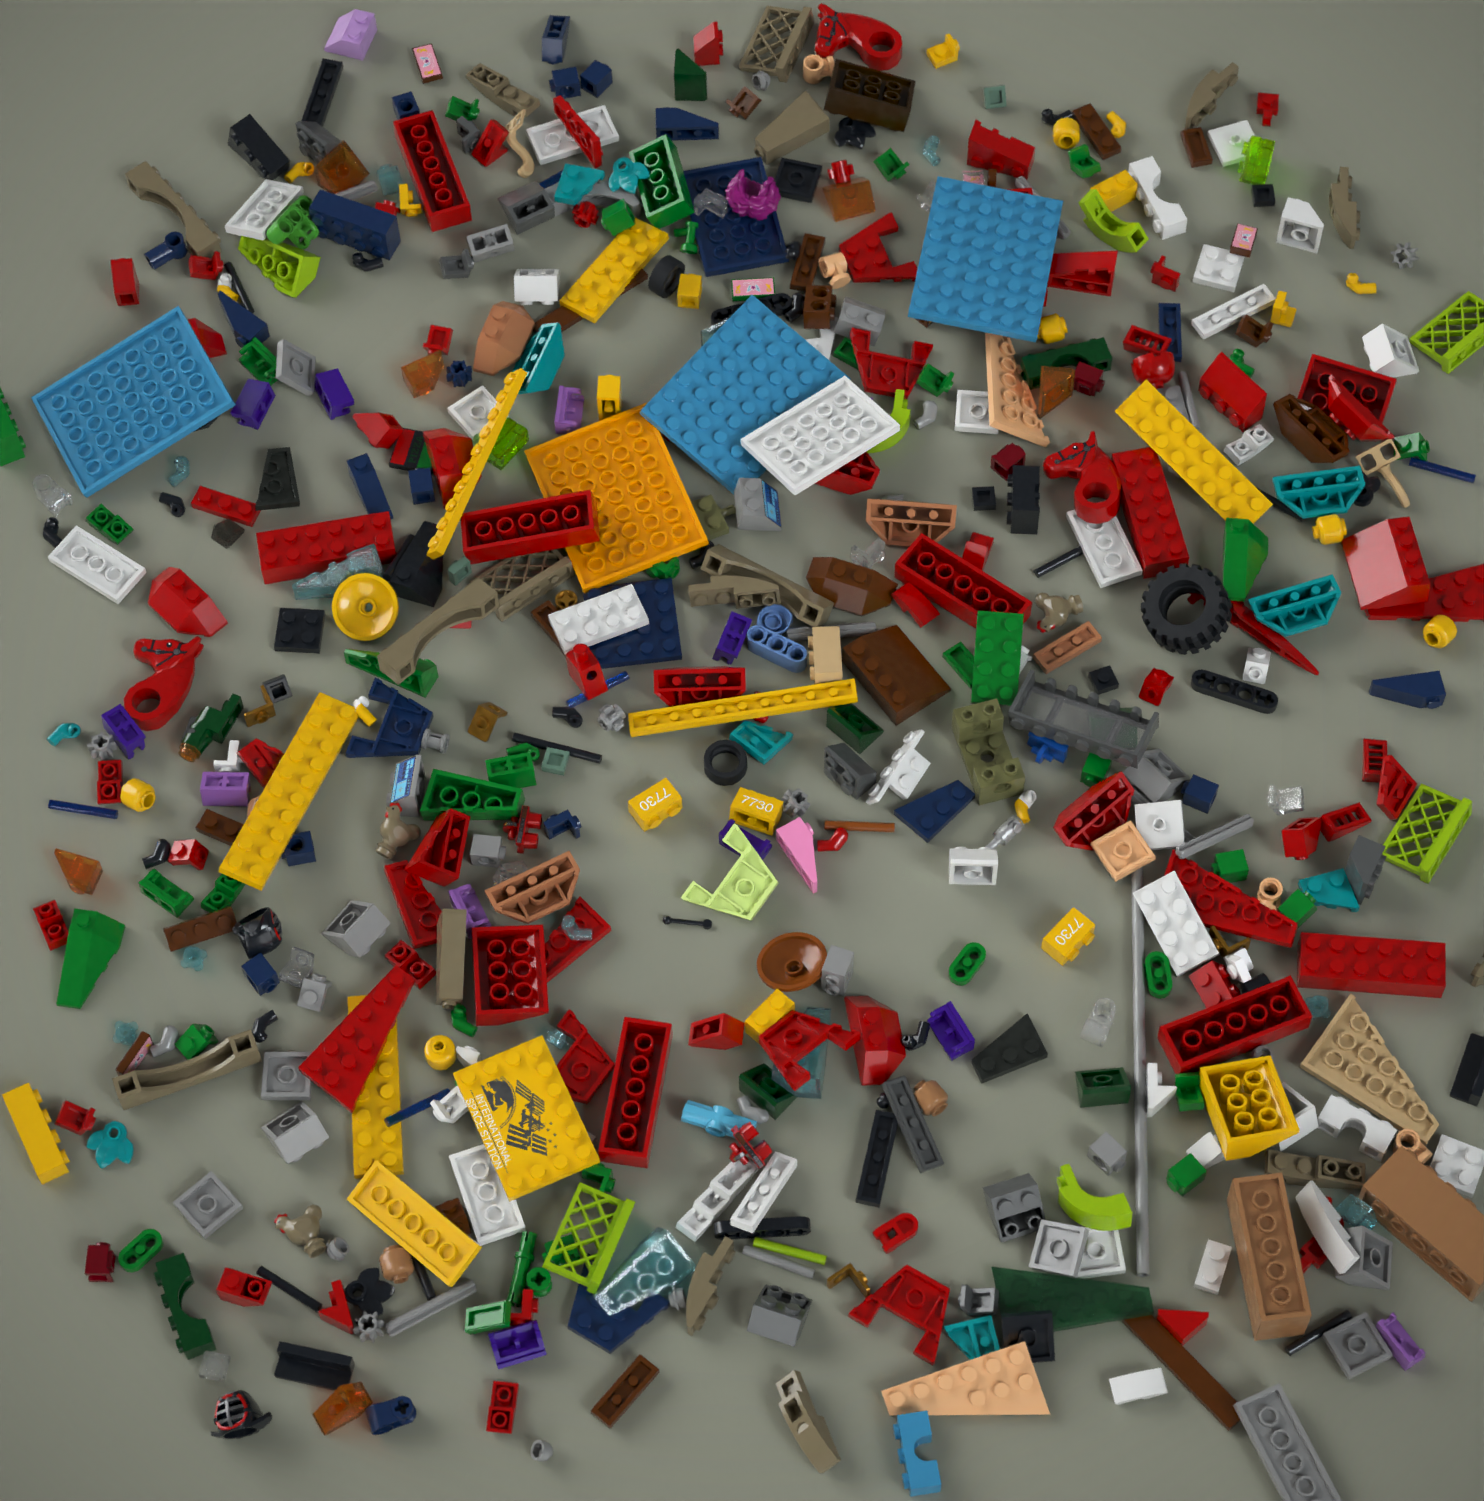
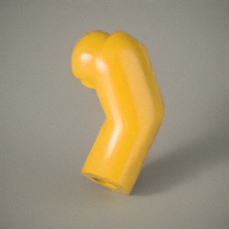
M1111 111L1106 117L1113 125L1111 133L1115 138H1121L1126 131V122L1114 111Z
M311 162L296 163L284 175V179L291 184L297 177L312 175L315 167Z
M1349 273L1347 275L1346 285L1356 294L1376 293V283H1361L1356 273Z

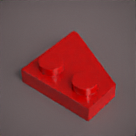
M257 738L237 752L263 789L266 787L284 755L281 750L270 747Z
M1384 755L1376 805L1390 820L1397 819L1417 783L1392 755Z

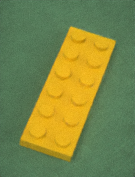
M635 217V225L620 232L559 300L560 306L570 309L595 324L625 290L624 288L641 268H644L669 240L668 233Z
M378 1160L373 1163L346 1199L450 1287L454 1286L482 1249V1246Z

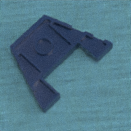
M375 678L368 694L369 699L389 704L376 740L372 741L352 735L345 752L346 757L419 755L422 737L425 730L430 727L433 712L411 698L408 699L399 694L395 688H390L383 684L382 680Z
M584 1263L581 1276L587 1278L589 1271ZM578 1284L567 1326L570 1331L611 1354L635 1335V1332L642 1326L650 1323L662 1310L665 1311L670 1306V1301L651 1290L638 1311H635L600 1289L597 1290L595 1295L586 1291L588 1287Z

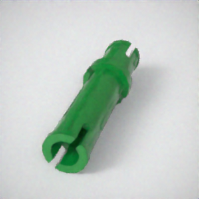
M527 1231L522 1232L519 1250L515 1252L514 1258L516 1263L507 1301L511 1302L513 1307L515 1304L516 1307L522 1306L526 1277L530 1264L534 1262L535 1258L533 1252L538 1235L534 1232L529 1231V1235Z

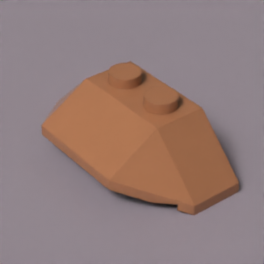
M501 301L492 306L478 337L473 371L494 376L499 373L498 371L520 360L535 327V322L522 305Z
M867 499L866 522L886 545L910 546L921 533L938 543L955 528L957 505Z
M567 851L485 890V894L495 912L529 924L571 903L580 868L571 852Z

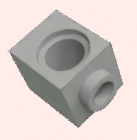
M473 834L470 851L471 864L500 868V862L505 860L506 846H503L502 838L499 836Z
M1107 1132L1089 1146L1087 1156L1108 1176L1113 1171L1119 1172L1126 1164L1127 1151Z

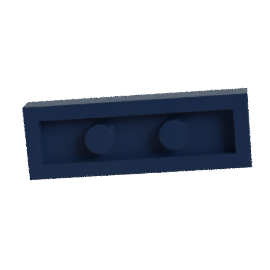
M1159 303V335L1172 339L1167 352L1173 353L1175 362H1181L1180 303ZM1159 343V351L1163 343Z

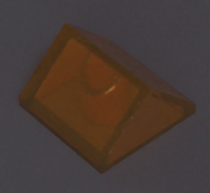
M345 140L338 144L314 167L318 186L332 194L357 186L370 174Z
M864 177L823 187L824 195L835 222L873 213L876 210L870 180Z
M1041 366L1037 417L1039 419L1073 395L1075 370L1073 368Z

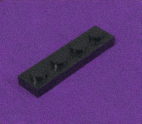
M322 59L301 121L317 122L323 127L344 67L342 61Z
M876 1110L856 1203L880 1208L898 1128V1122L894 1113Z

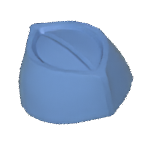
M773 604L764 607L760 611L756 625L763 626L781 635L790 627L793 622V615L784 606Z

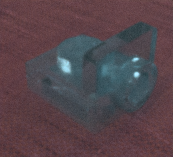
M392 164L380 166V170H377L376 175L379 179L383 196L398 193L399 184H403L398 166H392Z
M1352 1194L1335 1208L1341 1218L1353 1227L1363 1225L1372 1230L1377 1223L1373 1207Z

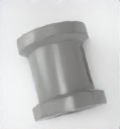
M426 729L422 737L421 748L427 749L428 747L440 750V753L444 754L449 745L450 735H442L431 732V729Z

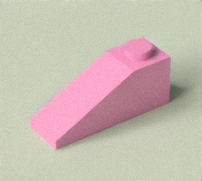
M798 817L776 829V841L814 894L817 892V874L812 836L814 832L809 823H804L801 817Z

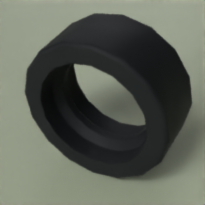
M671 255L663 257L656 264L648 282L649 290L662 298L671 296L679 286L680 274L685 273L684 263Z
M727 739L718 740L712 743L705 751L703 758L705 774L715 784L722 786L734 785L745 776L748 768L747 755L744 748L737 742ZM721 753H730L738 757L739 766L731 772L723 773L713 768L712 760Z

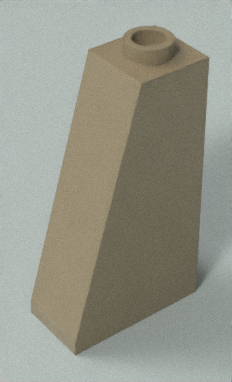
M805 91L755 138L754 152L757 157H762V160L768 165L829 132L830 118L809 93Z
M443 908L437 922L436 1005H442L446 1009H453L456 1004H461L463 1000L467 909Z

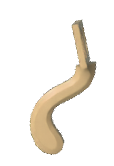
M525 109L519 112L504 127L509 131L505 141L523 160V165L518 169V174L522 178L531 176L535 168L530 153L516 139V131L523 124L526 113Z
M1387 439L1355 456L1366 476L1374 471L1381 473L1394 490L1400 505L1403 508L1410 506V501L1404 488L1390 470L1391 462L1401 457L1392 439ZM1391 443L1396 454L1385 460L1380 448ZM1367 454H1371L1376 462V465L1369 470H1365L1360 462V459Z

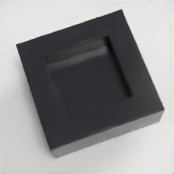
M1273 184L1252 185L1253 207L1275 206L1276 200Z
M994 486L972 488L974 511L996 510Z
M1110 665L1089 672L1088 677L1098 695L1119 687V683Z

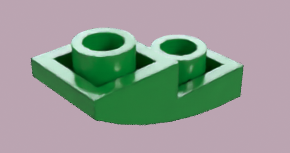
M102 503L86 517V522L117 545L134 531L118 514L115 516Z
M221 874L215 881V888L201 902V908L211 913L231 906L245 884Z

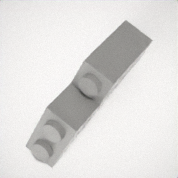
M598 180L593 185V189L577 203L580 206L581 202L588 201L596 207L606 208L624 198L636 218L641 217V207L643 206L638 195L635 196L628 193L622 188L612 192L608 180L601 183ZM559 183L545 188L555 207V217L573 210L575 205L555 202L554 196Z

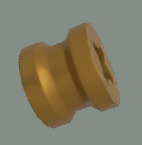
M571 590L560 591L555 597L556 609L559 611L578 604L577 595Z

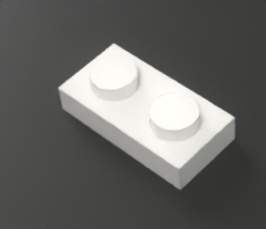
M1208 1239L1194 1288L1218 1295L1232 1249L1231 1246Z

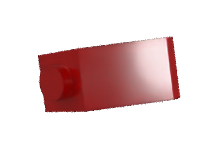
M1321 817L1299 818L1281 830L1285 857L1304 860L1316 851L1322 824Z
M726 1013L691 1023L688 1045L691 1047L720 1050L740 1046L744 1037L745 1023Z

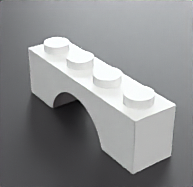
M1153 156L1129 163L1128 173L1138 184L1136 198L1142 202L1146 216L1151 218L1154 231L1159 233L1162 240L1185 233L1188 219L1179 203L1165 202L1158 198L1153 191L1159 185L1161 170Z

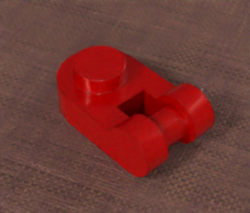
M902 1213L876 1228L872 1234L876 1240L881 1241L883 1244L882 1249L888 1254L917 1234L918 1221L914 1215ZM893 1230L896 1236L890 1239L888 1233Z

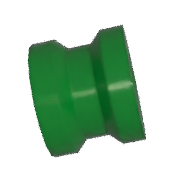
M542 1267L533 1268L528 1272L526 1277L528 1289H533L534 1296L544 1297L549 1294L552 1289L550 1273Z

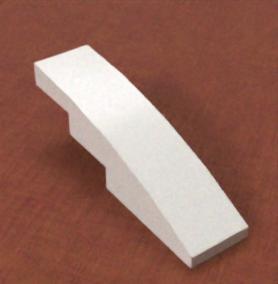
M748 1159L749 1162L746 1165H743L740 1160L734 1163L731 1161L710 1182L709 1188L694 1201L693 1207L677 1222L676 1228L696 1242L743 1190L759 1170L758 1166L750 1159Z
M1309 1181L1295 1198L1306 1223L1321 1249L1337 1272L1344 1274L1360 1256L1348 1242L1351 1237L1339 1222L1341 1216L1314 1181Z

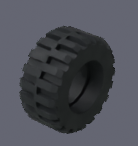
M1182 563L1179 565V568H1175L1173 565L1167 567L1168 571L1165 573L1160 571L1156 575L1157 579L1155 581L1151 580L1148 583L1149 591H1144L1142 598L1144 602L1141 603V612L1143 613L1142 619L1144 624L1161 647L1165 646L1170 652L1177 650L1179 654L1186 655L1187 651H1191L1192 654L1199 653V649L1203 647L1207 650L1211 648L1210 643L1213 641L1217 643L1221 639V632L1226 633L1229 627L1226 621H1231L1232 613L1230 609L1232 605L1226 589L1220 579L1213 575L1211 570L1207 568L1202 570L1201 566L1197 564H1192L1189 567L1187 563ZM1197 593L1205 597V609L1200 617L1192 623L1175 625L1167 620L1170 605L1181 595Z

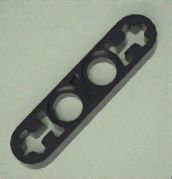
M785 293L758 299L777 316H782L792 309V299ZM743 303L715 310L711 315V326L713 329L718 330L730 318L729 315H733ZM721 318L722 320H724V322H720L717 319Z
M1200 669L1192 675L1191 687L1198 693L1264 714L1273 713L1277 708L1278 697L1272 691L1207 670ZM1200 678L1205 679L1203 684L1198 683ZM1212 681H1214L1213 688H1210ZM1226 684L1230 690L1228 692H1221L1217 689V686ZM1247 691L1252 697L1247 700L1242 699L1239 693ZM1256 695H1258L1257 702H1254ZM1266 699L1270 700L1269 705L1264 704Z
M804 1216L763 1218L753 1233L731 1226L730 1220L719 1221L714 1224V1237L719 1240H723L725 1236L734 1240L752 1239L755 1237L802 1236L811 1232L810 1218Z

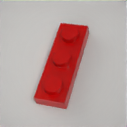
M203 486L199 487L191 502V506L194 509L249 527H253L261 510L255 511V503Z

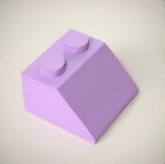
M355 9L339 17L324 51L363 61L377 31L375 14Z

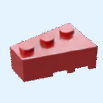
M975 120L968 140L967 165L986 170L997 169V173L1010 175L1015 178L1023 176L1028 180L1034 162L1035 147L1012 136L1008 139L1000 135L999 130L993 128L991 131L981 126L980 121Z
M1118 251L1053 253L1047 287L1111 297Z

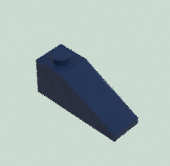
M549 16L542 36V62L549 64L563 62L570 16Z
M655 108L656 139L665 134L671 141L719 139V125L715 121L679 108Z
M221 290L217 293L221 308L233 332L235 341L241 348L252 341L254 337L261 343L270 337L267 323Z
M365 453L347 460L349 475L367 514L389 511L390 519H393V514L368 454Z
M1440 670L1372 680L1369 689L1371 696L1420 709H1434L1442 706L1446 697Z

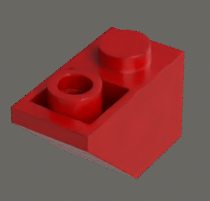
M717 21L712 22L693 36L694 58L698 66L720 64V56H723V43H720L723 42L722 30H718Z
M132 258L111 260L114 294L118 306L138 305L139 281Z
M355 413L352 416L357 423V427L369 438V443L375 448L389 449L404 431L394 416L390 414Z
M225 1267L216 1291L220 1300L243 1307L263 1306L272 1281Z

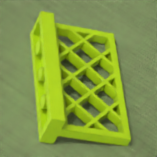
M1467 291L1409 338L1410 344L1440 363L1442 371L1449 374L1484 345V318H1479V313L1484 312V301L1470 291ZM1470 300L1476 304V307H1463V304ZM1454 313H1461V319H1448V316ZM1464 313H1476V318H1464ZM1464 324H1477V327L1474 330H1465ZM1438 325H1446V331H1433V328ZM1449 325H1461L1462 330H1449ZM1450 336H1462V340L1450 342ZM1431 337V343H1422L1419 339ZM1434 337H1447V342H1434ZM1447 348V352L1441 356L1435 352V349Z
M1421 783L1383 844L1385 846L1383 855L1387 856L1385 861L1419 875L1420 881L1429 884L1471 816L1472 801L1464 797L1461 801ZM1424 792L1431 795L1434 801L1422 804L1420 797ZM1449 803L1454 805L1455 808L1453 811L1443 813L1440 805ZM1436 806L1439 814L1427 817L1424 809ZM1421 811L1423 819L1410 821V813ZM1442 820L1443 827L1432 831L1429 823ZM1426 824L1428 832L1416 835L1413 827ZM1409 828L1412 836L1400 839L1398 832ZM1430 837L1432 845L1421 848L1418 840ZM1415 842L1417 850L1405 853L1402 844ZM1399 846L1401 854L1394 856L1386 853L1388 848ZM1420 855L1422 861L1417 867L1410 864L1407 858Z
M579 1182L542 1267L588 1287L586 1291L596 1295L635 1201L628 1198L625 1201ZM580 1192L591 1195L594 1202L582 1205L579 1198ZM610 1203L617 1206V1209L614 1213L605 1215L601 1205ZM596 1207L600 1217L589 1221L585 1210ZM580 1212L584 1223L573 1226L570 1215ZM603 1222L607 1232L596 1236L592 1225ZM587 1227L592 1238L580 1241L576 1230ZM571 1232L576 1243L564 1247L561 1235ZM594 1242L598 1252L587 1257L583 1246ZM578 1248L582 1259L571 1262L567 1251ZM562 1253L567 1264L558 1266L551 1263L550 1260L552 1256ZM585 1263L589 1271L587 1278L578 1275L574 1266Z

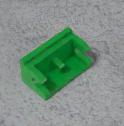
M254 337L252 341L240 349L239 353L242 356L239 358V362L258 381L269 382L271 386L278 381L276 379L277 358Z
M531 752L485 760L488 780L490 782L516 788L537 785Z
M152 869L138 883L142 894L176 918L194 900L190 893L180 889L163 877L156 869Z

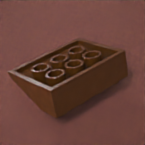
M898 625L860 636L842 648V662L895 726L951 691L948 684Z

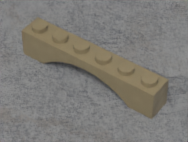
M144 161L125 173L128 187L140 200L160 204L179 217L186 228L185 240L188 252L191 255L212 258L215 251L221 253V239L215 231L211 232L206 221L203 218L199 219L193 207L191 205L187 206L179 192L175 193L172 190L167 179L163 180L160 177V173L155 166L151 167Z
M720 544L707 550L701 566V570L713 576H745L778 585L781 605L792 612L797 619L813 627H820L827 623L834 602Z
M480 578L466 585L461 592L452 596L440 608L435 609L422 622H418L409 632L401 635L388 648H384L377 655L380 671L399 685L415 672L421 652L438 634L460 623L484 619L499 607L497 591Z
M250 1029L226 1038L209 1051L187 1061L157 1069L135 1070L112 1078L123 1110H127L259 1063L262 1059Z

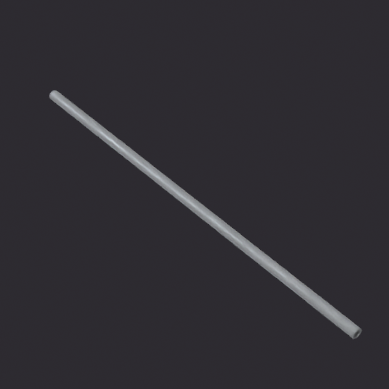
M1143 867L1131 873L1137 1276L1147 1277L1149 1276L1144 914L1133 895V892L1143 888Z

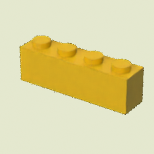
M28 1082L2 1094L41 1184L43 1185L68 1173L69 1170L66 1164L70 1162L65 1150H59L57 1143L61 1142L56 1129L50 1130L48 1123L52 1122L47 1109L41 1110L39 1103L43 1102L38 1089L32 1090Z

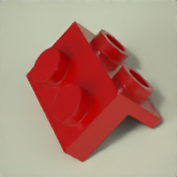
M1210 961L1189 975L1206 1008L1241 995L1237 986L1231 984L1228 978L1230 975L1224 964Z

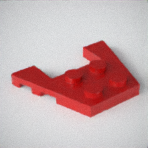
M892 212L839 245V252L846 259L847 270L853 283L881 282V280L902 282V279H912V282H915L918 270L915 262L912 261L893 267L880 239L882 236L898 232V225Z
M851 328L849 335L864 391L895 398L896 389L905 390L904 399H907L933 348V344L914 341L911 359L869 351L871 331Z
M569 1009L557 1024V1030L572 1038L575 1042L556 1066L572 1100L587 1105L614 1070L615 1063L598 1042H595L585 1026L576 1018L573 1011Z
M791 1010L758 1037L759 1044L790 1087L796 1091L810 1080V1072L798 1065V1061L826 1039H829L846 1051L861 1039V1033L854 1029L851 1032L844 1030L842 1025L835 1023L828 1025L820 1022L819 1018Z
M906 1264L883 1283V1286L876 1292L866 1297L859 1306L854 1307L849 1312L848 1317L868 1328L881 1307L925 1332L913 1355L934 1365L950 1288Z

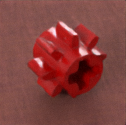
M847 160L832 162V168L827 169L829 179H835L836 184L851 181L850 175L855 174L853 164L847 165Z
M584 201L580 203V206L575 205L572 211L574 214L572 218L578 226L587 228L591 224H596L599 218L597 215L599 211L596 210L597 208L593 203Z

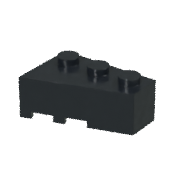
M248 114L230 127L228 145L254 168L261 178L274 180L289 169L290 160L251 114Z
M1013 465L1012 474H1008L1007 487L1012 488L1011 493L1007 492V506H1011V511H1007L1006 525H1011V534L1037 535L1040 514V466Z

